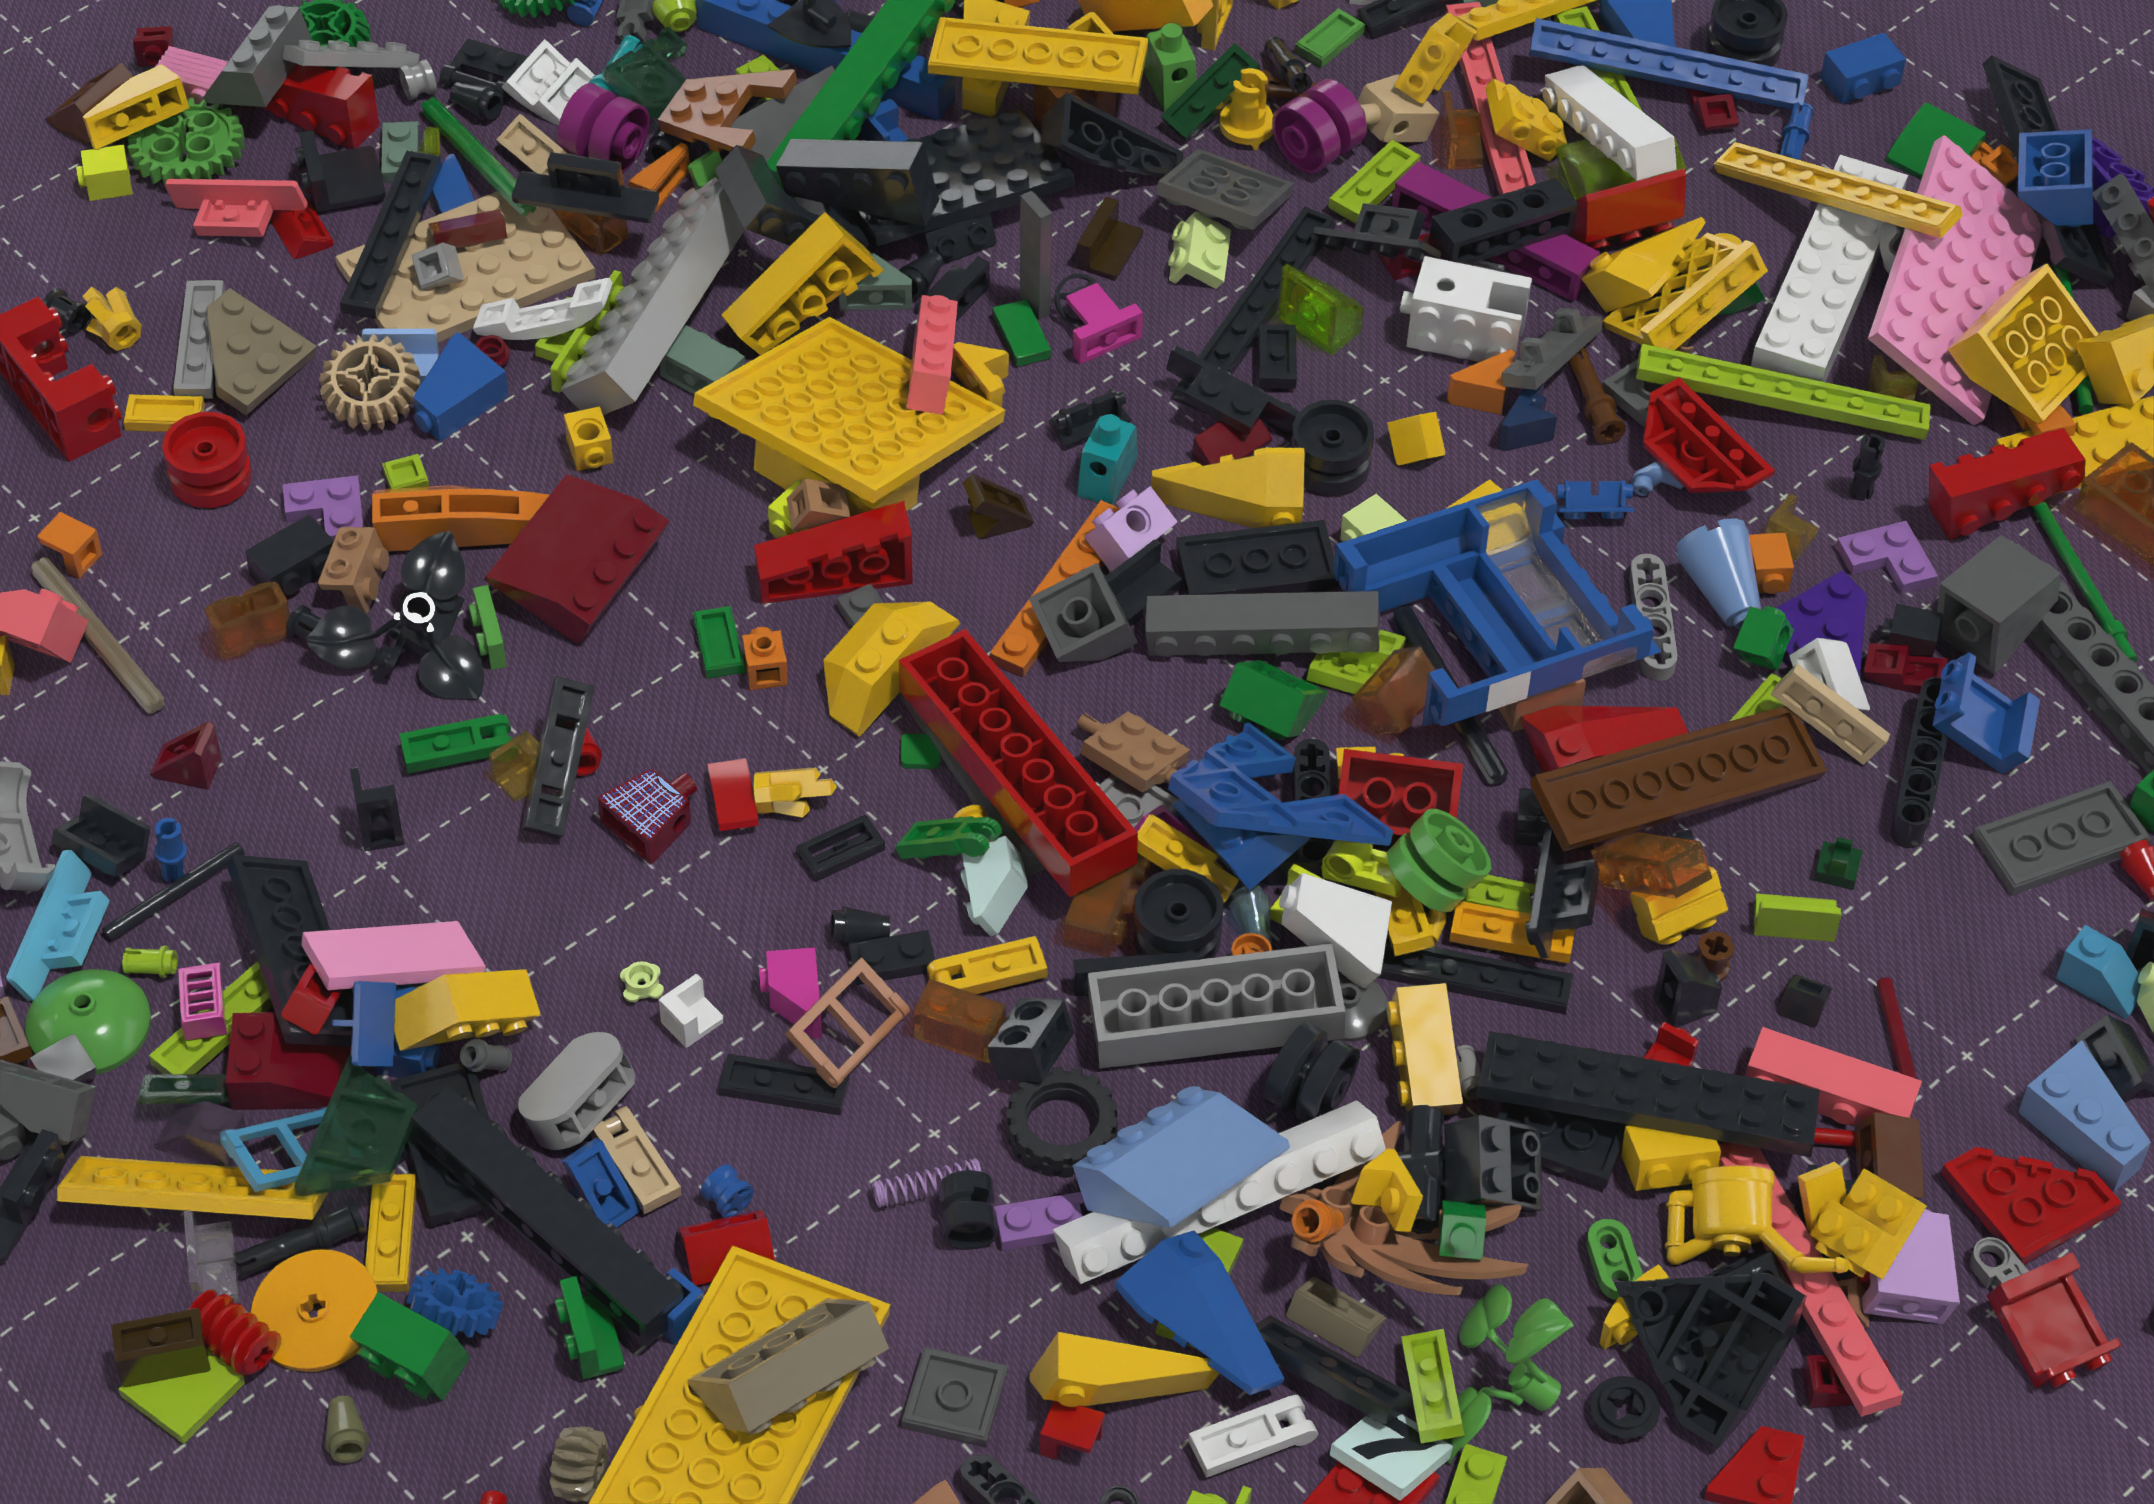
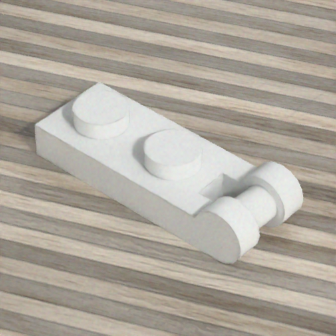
M1292 1395L1189 1433V1444L1207 1478L1293 1445L1303 1446L1309 1444L1317 1438L1318 1431L1313 1421L1306 1419L1304 1415L1306 1408L1300 1396ZM1278 1421H1288L1290 1426L1282 1429Z

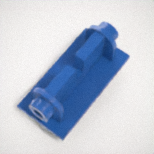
M1625 480L1598 481L1597 495H1591V481H1564L1563 484L1556 485V499H1563V505H1557V511L1564 512V518L1585 519L1587 518V512H1601V518L1619 519L1624 518V512H1634V507L1626 505V499H1632L1633 486L1632 484H1625Z

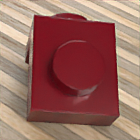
M172 26L137 28L136 37L133 38V45L138 67L156 66L159 60H161L162 55L165 54V50L167 51L168 46L173 47L174 35Z

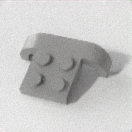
M0 761V885L4 890L39 891L52 878L56 866L55 864H46L45 868H42L26 804L31 770L18 762Z

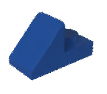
M593 1139L561 1161L576 1187L570 1194L575 1198L581 1197L586 1200L592 1207L595 1216L605 1225L611 1223L617 1228L641 1212L601 1139Z

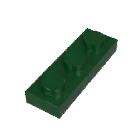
M1234 43L1161 115L1162 120L1185 142H1188L1232 99L1235 91L1233 81L1237 80L1241 83V70L1248 68L1261 70L1260 65Z

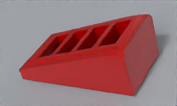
M310 962L281 1015L284 1019L311 1034H318L342 990L328 991Z

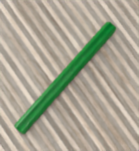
M431 97L428 101L424 100L422 102L423 115L520 215L527 216L529 212H535L536 206L512 202L511 195L517 180L437 98Z

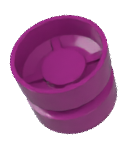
M1332 79L1319 81L1304 91L1300 97L1292 99L1276 110L1272 118L1273 133L1281 151L1293 165L1307 173L1319 172L1335 161L1339 155L1345 154L1365 139L1367 133L1365 115L1359 102L1345 86Z
M593 83L584 84L571 96L563 110L557 132L558 145L567 154L620 162L623 174L634 164L644 147L649 131V113L644 106L627 98L617 97L607 89Z

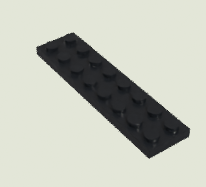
M1991 55L1982 64L1987 76L1986 82L1992 90L1996 101V110L2001 115L2005 126L2004 132L2010 139L2014 150L2013 157L2019 164V133L2060 131L2041 79ZM2033 209L2041 225V234L2047 241L2051 252L2050 259L2058 269L2062 271L2067 270L2078 275L2086 282L2091 281L2104 288L2115 280L2094 221L2093 224L2079 227L2056 226Z
M1489 1031L1477 1097L1811 1157L1820 1090L1801 1085H1791L1761 1078L1723 1073L1717 1070H1706L1677 1063L1661 1062L1632 1055L1616 1054L1593 1048H1583L1553 1041H1543Z

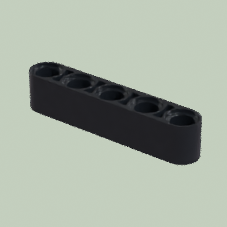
M1941 677L1928 678L1923 682L1914 711L1890 829V836L1893 841L1904 848H1915L1923 844L1933 813L1948 737L1933 727L1936 711L1935 702L1939 696Z

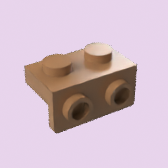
M340 527L318 581L322 590H341L348 606H355L366 614L369 612L372 601L377 598L379 582L383 572L389 566V553L383 547L375 527Z

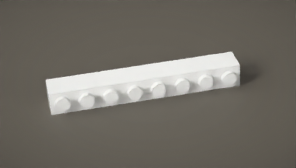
M1356 1100L1279 1133L1289 1141V1149L1172 1228L1092 1212L1054 1228L1053 1232L1064 1266L1082 1284L1143 1258L1164 1239L1193 1230L1199 1234L1370 1161L1386 1150L1377 1116Z

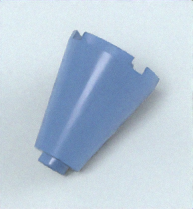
M1737 518L1723 519L1717 521L1720 526L1719 528L1708 531L1706 525L1687 534L1677 543L1676 550L1678 553L1676 555L1679 563L1727 626H1735L1736 629H1741L1749 607L1761 609L1749 531L1744 521Z

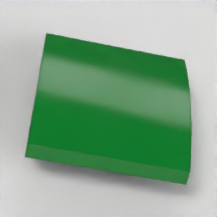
M1925 102L1902 131L1886 156L1885 162L1922 180L1934 141L1945 135L1954 144L1960 146L1967 155L1972 157L1984 143L1986 132Z

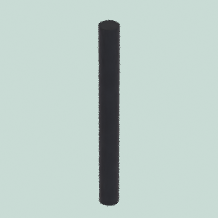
M234 842L103 927V934L110 942L227 867L232 855H245L243 848L238 842Z

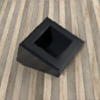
M1797 974L1793 975L1785 990L1779 1008V1015L1810 1027H1816L1833 988Z

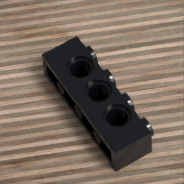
M1553 178L1432 216L1428 244L1442 252L1440 259L1469 265L1572 232L1578 204L1560 182Z

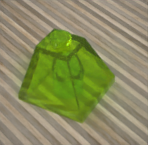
M1288 264L1282 267L1279 319L1288 325H1296L1298 332L1331 355L1335 354L1361 333L1364 307L1355 299L1346 296L1338 289Z

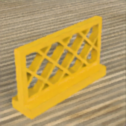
M1707 232L1684 251L1686 254L1682 260L1675 261L1672 264L1675 268L1674 273L1655 293L1662 292L1661 296L1652 299L1647 298L1622 308H1617L1602 322L1607 330L1641 345L1647 344L1676 350L1768 272L1755 243L1745 240L1738 245ZM1709 247L1714 248L1713 252L1701 255ZM1712 264V267L1697 271L1698 267ZM1688 270V274L1675 277L1678 273ZM1685 286L1684 290L1671 293L1672 289ZM1659 308V312L1644 315L1647 311ZM1635 315L1634 319L1623 321L1626 317Z

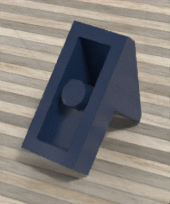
M1545 382L1537 390H1522L1501 425L1498 449L1509 451L1553 440L1557 416L1544 410L1547 403V397L1543 396Z

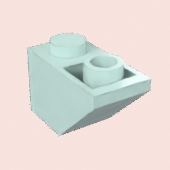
M1006 836L988 842L990 848L984 856L970 857L962 853L965 869L961 870V878L969 892L971 901L967 903V911L971 921L975 925L979 924L990 937L1000 932L1028 888L1022 854Z

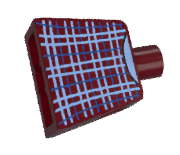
M647 770L598 797L600 822L651 865L690 825L691 813L688 798L697 792V786L694 780L684 772L671 782H668L655 770Z

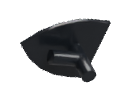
M800 0L768 24L770 29L781 36L803 45L820 48L851 47V28L848 18L840 6L833 0Z

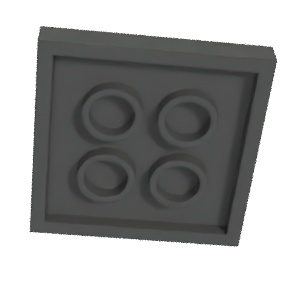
M1197 149L1158 181L1156 195L1166 198L1173 205H1186L1197 209L1203 216L1210 218L1219 217L1230 221L1236 228L1254 230L1292 195L1294 183Z

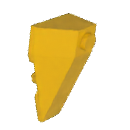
M1700 217L1610 255L1608 252H1604L1591 261L1590 266L1592 268L1582 280L1605 313L1650 298L1672 276L1675 271L1672 264L1683 259L1686 254L1683 249L1694 242L1706 222L1703 217Z
M1266 447L1254 450V456L1234 460L1231 454L1221 456L1220 463L1202 466L1197 462L1152 470L1151 487L1165 505L1250 528L1302 523L1304 448Z
M1058 1332L1030 1372V1382L1043 1399L1058 1401L1064 1406L1075 1407L1205 1390L1210 1387L1220 1373L1208 1365V1358Z

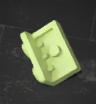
M1197 211L1185 222L1180 221L1172 234L1174 248L1168 261V265L1171 266L1169 281L1176 284L1187 273L1217 289L1225 280L1231 229L1203 216Z

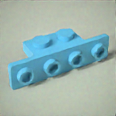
M72 850L62 851L53 876L47 884L6 976L7 981L27 1001H33L40 993L50 969L82 966L110 902L102 891L84 893L92 872Z

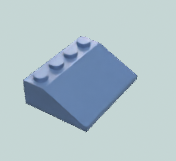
M1193 1086L1181 1090L1177 1094V1098L1165 1106H1159L1150 1110L1147 1114L1148 1117L1136 1125L1121 1129L1117 1133V1137L1110 1142L1090 1149L1087 1152V1156L1074 1164L1073 1168L1087 1211L1172 1228L1289 1149L1290 1145L1286 1138L1220 1092L1203 1090L1198 1086Z

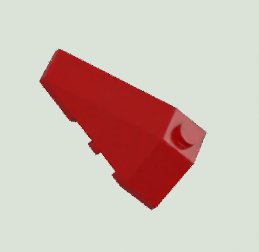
M1556 705L1523 715L1519 719L1543 773L1689 733L1677 707Z

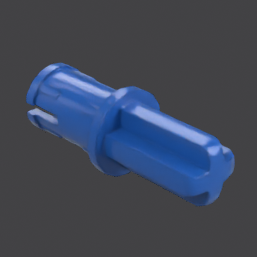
M1800 102L1793 104L1791 108L1789 123L1783 128L1782 132L1784 141L1780 155L1797 160L1801 159L1804 144L1810 138L1808 129L1814 113L1813 107L1805 102L1803 103L1801 113H1799Z
M174 818L161 819L155 825L157 844L154 854L161 863L162 878L168 883L184 875L183 860L187 855L186 844L182 841L181 824L179 822L175 824L176 819Z

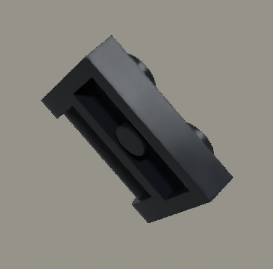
M467 38L451 63L443 66L440 73V83L449 87H453L458 82L491 86L496 88L503 97V103H506L511 96L501 87L528 56Z

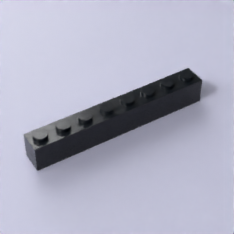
M448 1087L411 1116L413 1137L419 1145L568 1278L577 1276L580 1289L645 1347L668 1329V1314L683 1301L684 1292L680 1284L669 1275L664 1277L657 1271L645 1252L640 1249L634 1250L631 1248L613 1224L607 1223L605 1225L597 1218L586 1200L581 1197L575 1198L566 1190L562 1180L554 1172L549 1171L547 1173L537 1165L534 1156L524 1146L517 1147L511 1142L500 1124L492 1120L489 1122L485 1119L469 1097L465 1095L460 1097L453 1089Z

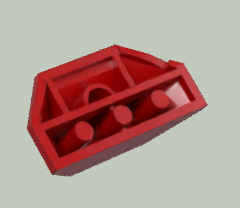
M1680 377L1650 393L1643 447L1690 493L1746 491L1774 475L1775 469Z

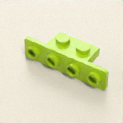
M614 270L611 274L610 279L613 284L606 304L595 317L573 330L551 337L540 338L536 343L535 355L553 361L550 368L552 391L561 392L562 386L568 379L566 375L568 369L581 359L585 353L583 351L584 345L601 328L599 325L600 320L609 311L613 310L617 304L615 298L624 288L622 272Z

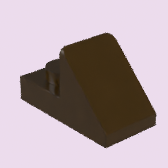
M973 473L962 482L969 497L967 499L968 504L971 507L968 517L979 539H987L1028 528L1034 523L1022 495Z

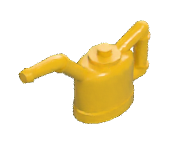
M1722 1166L1697 1171L1693 1174V1190L1674 1191L1669 1195L1668 1202H1666L1668 1223L1665 1249L1667 1250V1260L1670 1264L1680 1265L1713 1248L1722 1250L1725 1256L1736 1257L1740 1256V1251L1750 1249L1751 1244L1762 1241L1786 1263V1267L1790 1271L1794 1270L1797 1273L1804 1274L1837 1272L1840 1274L1848 1271L1847 1259L1836 1257V1259L1805 1257L1802 1252H1798L1772 1227L1774 1171L1756 1166ZM1687 1207H1693V1233L1695 1238L1684 1243L1685 1210Z

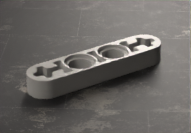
M1647 553L1640 554L1633 559L1629 573L1632 604H1635L1643 616L1649 618L1653 626L1659 627L1665 632L1662 636L1652 638L1662 651L1660 652L1662 665L1657 663L1654 655L1640 659V666L1646 677L1656 681H1663L1671 678L1675 673L1678 656L1666 570L1663 561L1659 557ZM1644 570H1648L1649 574L1652 575L1651 583H1645L1646 576ZM1654 597L1660 601L1661 605L1648 607L1641 602V599Z

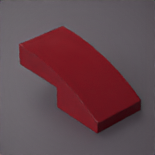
M1686 88L1694 113L1704 131L1738 127L1739 120L1732 94L1719 95Z
M1870 643L1863 673L1865 678L1900 691L1919 694L1925 680L1932 677H1941V672L1948 663V658L1909 656L1907 645Z

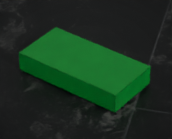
M1027 299L992 307V316L1016 367L1051 358V348Z
M731 606L693 612V621L706 678L710 679L745 673L744 660Z

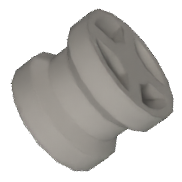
M427 59L419 61L417 66L414 67L407 65L399 67L400 81L408 100L416 99L419 94L424 92L429 95L437 93L435 77Z

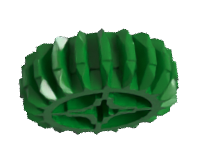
M301 0L300 7L298 8L301 10L312 41L320 42V46H328V41L330 40L347 42L349 47H357V41L371 42L370 25L367 23L363 11L357 9L354 3L346 4L344 0H313L307 3ZM323 66V67H324L325 69H329V70H333V71H334V70H335L337 67H339V66Z

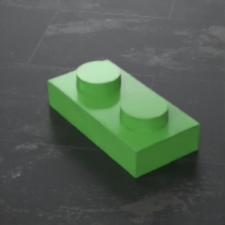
M489 586L473 588L475 604H470L468 607L472 626H480L482 632L476 634L480 656L488 655L491 670L505 668L507 666L504 644Z

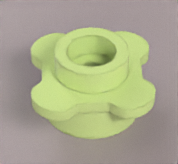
M641 961L623 969L620 973V979L625 982L626 986L623 992L625 1000L637 1002L639 999H646L648 997L652 999L660 998L664 993V988L659 984L658 980L661 974L660 968L655 964ZM640 982H646L644 985L638 984Z

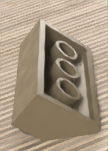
M827 1298L688 1379V1382L693 1391L728 1430L747 1432L748 1435H752L770 1427L772 1424L770 1419L780 1413H791L807 1404L806 1398L817 1391L822 1393L836 1388L842 1383V1376L851 1371L858 1372L871 1367L877 1362L876 1356L888 1350L889 1347L869 1301Z

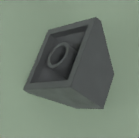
M1097 563L1029 597L1059 662L1105 660L1138 643L1123 610Z

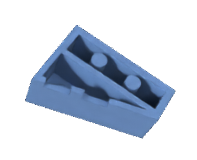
M2082 1040L2027 1085L2018 1113L2083 1168L2095 1171L2112 1192H2115L2141 1169L2151 1142Z

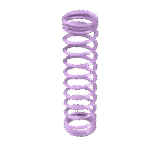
M976 1158L970 1159L969 1162L965 1160L962 1169L956 1162L953 1165V1173L956 1172V1166L959 1171H964L966 1164L969 1170L981 1171L979 1161ZM947 1165L943 1167V1175L940 1169L935 1167L933 1177L930 1171L925 1169L923 1179L920 1173L916 1171L913 1175V1181L910 1175L905 1174L903 1183L898 1176H895L893 1185L887 1178L884 1180V1186L881 1180L873 1181L872 1186L877 1207H888L887 1182L891 1188L895 1203L898 1204L897 1180L901 1186L905 1201L908 1202L906 1178H908L917 1200L916 1175L927 1198L926 1172L931 1180L935 1195H938L936 1170L942 1180L946 1177V1168L949 1174L952 1173L950 1167Z

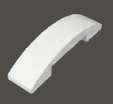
M609 277L577 284L572 298L525 308H519L514 298L482 304L473 330L478 335H495L509 340L539 339L568 332L590 321L604 308L613 282Z

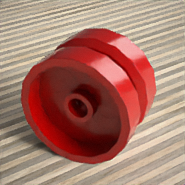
M218 412L194 413L184 416L172 424L164 435L162 451L167 465L169 482L174 495L183 503L197 508H216L230 504L242 496L251 484L253 471L248 455L246 436L242 426L232 417Z

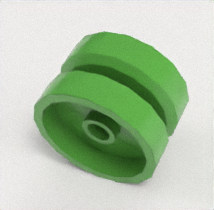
M1427 809L1411 826V833H1404L1387 851L1388 863L1395 877L1415 899L1436 911L1451 912L1468 894V889L1475 888L1492 869L1491 859L1477 836L1461 821L1439 809Z

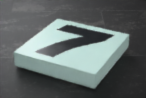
M1400 1414L1386 1425L1365 1416L1332 1443L1330 1456L1401 1501L1450 1459L1453 1446L1444 1440L1421 1443L1417 1423L1403 1414Z

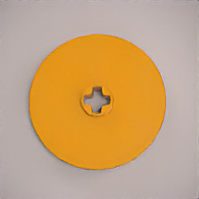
M311 1250L286 1259L268 1273L255 1293L251 1313L256 1315L258 1322H265L270 1329L269 1331H277L282 1338L279 1350L272 1361L294 1371H323L346 1362L360 1350L349 1336L376 1296L378 1288L366 1267L352 1256L334 1250ZM320 1303L323 1309L318 1310L317 1317L311 1318L308 1312L313 1311V1304Z

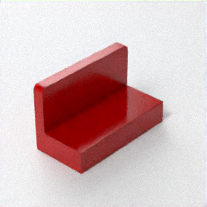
M762 1210L679 1228L681 1243L687 1256L691 1281L696 1286L713 1281L732 1245L775 1261L767 1217Z

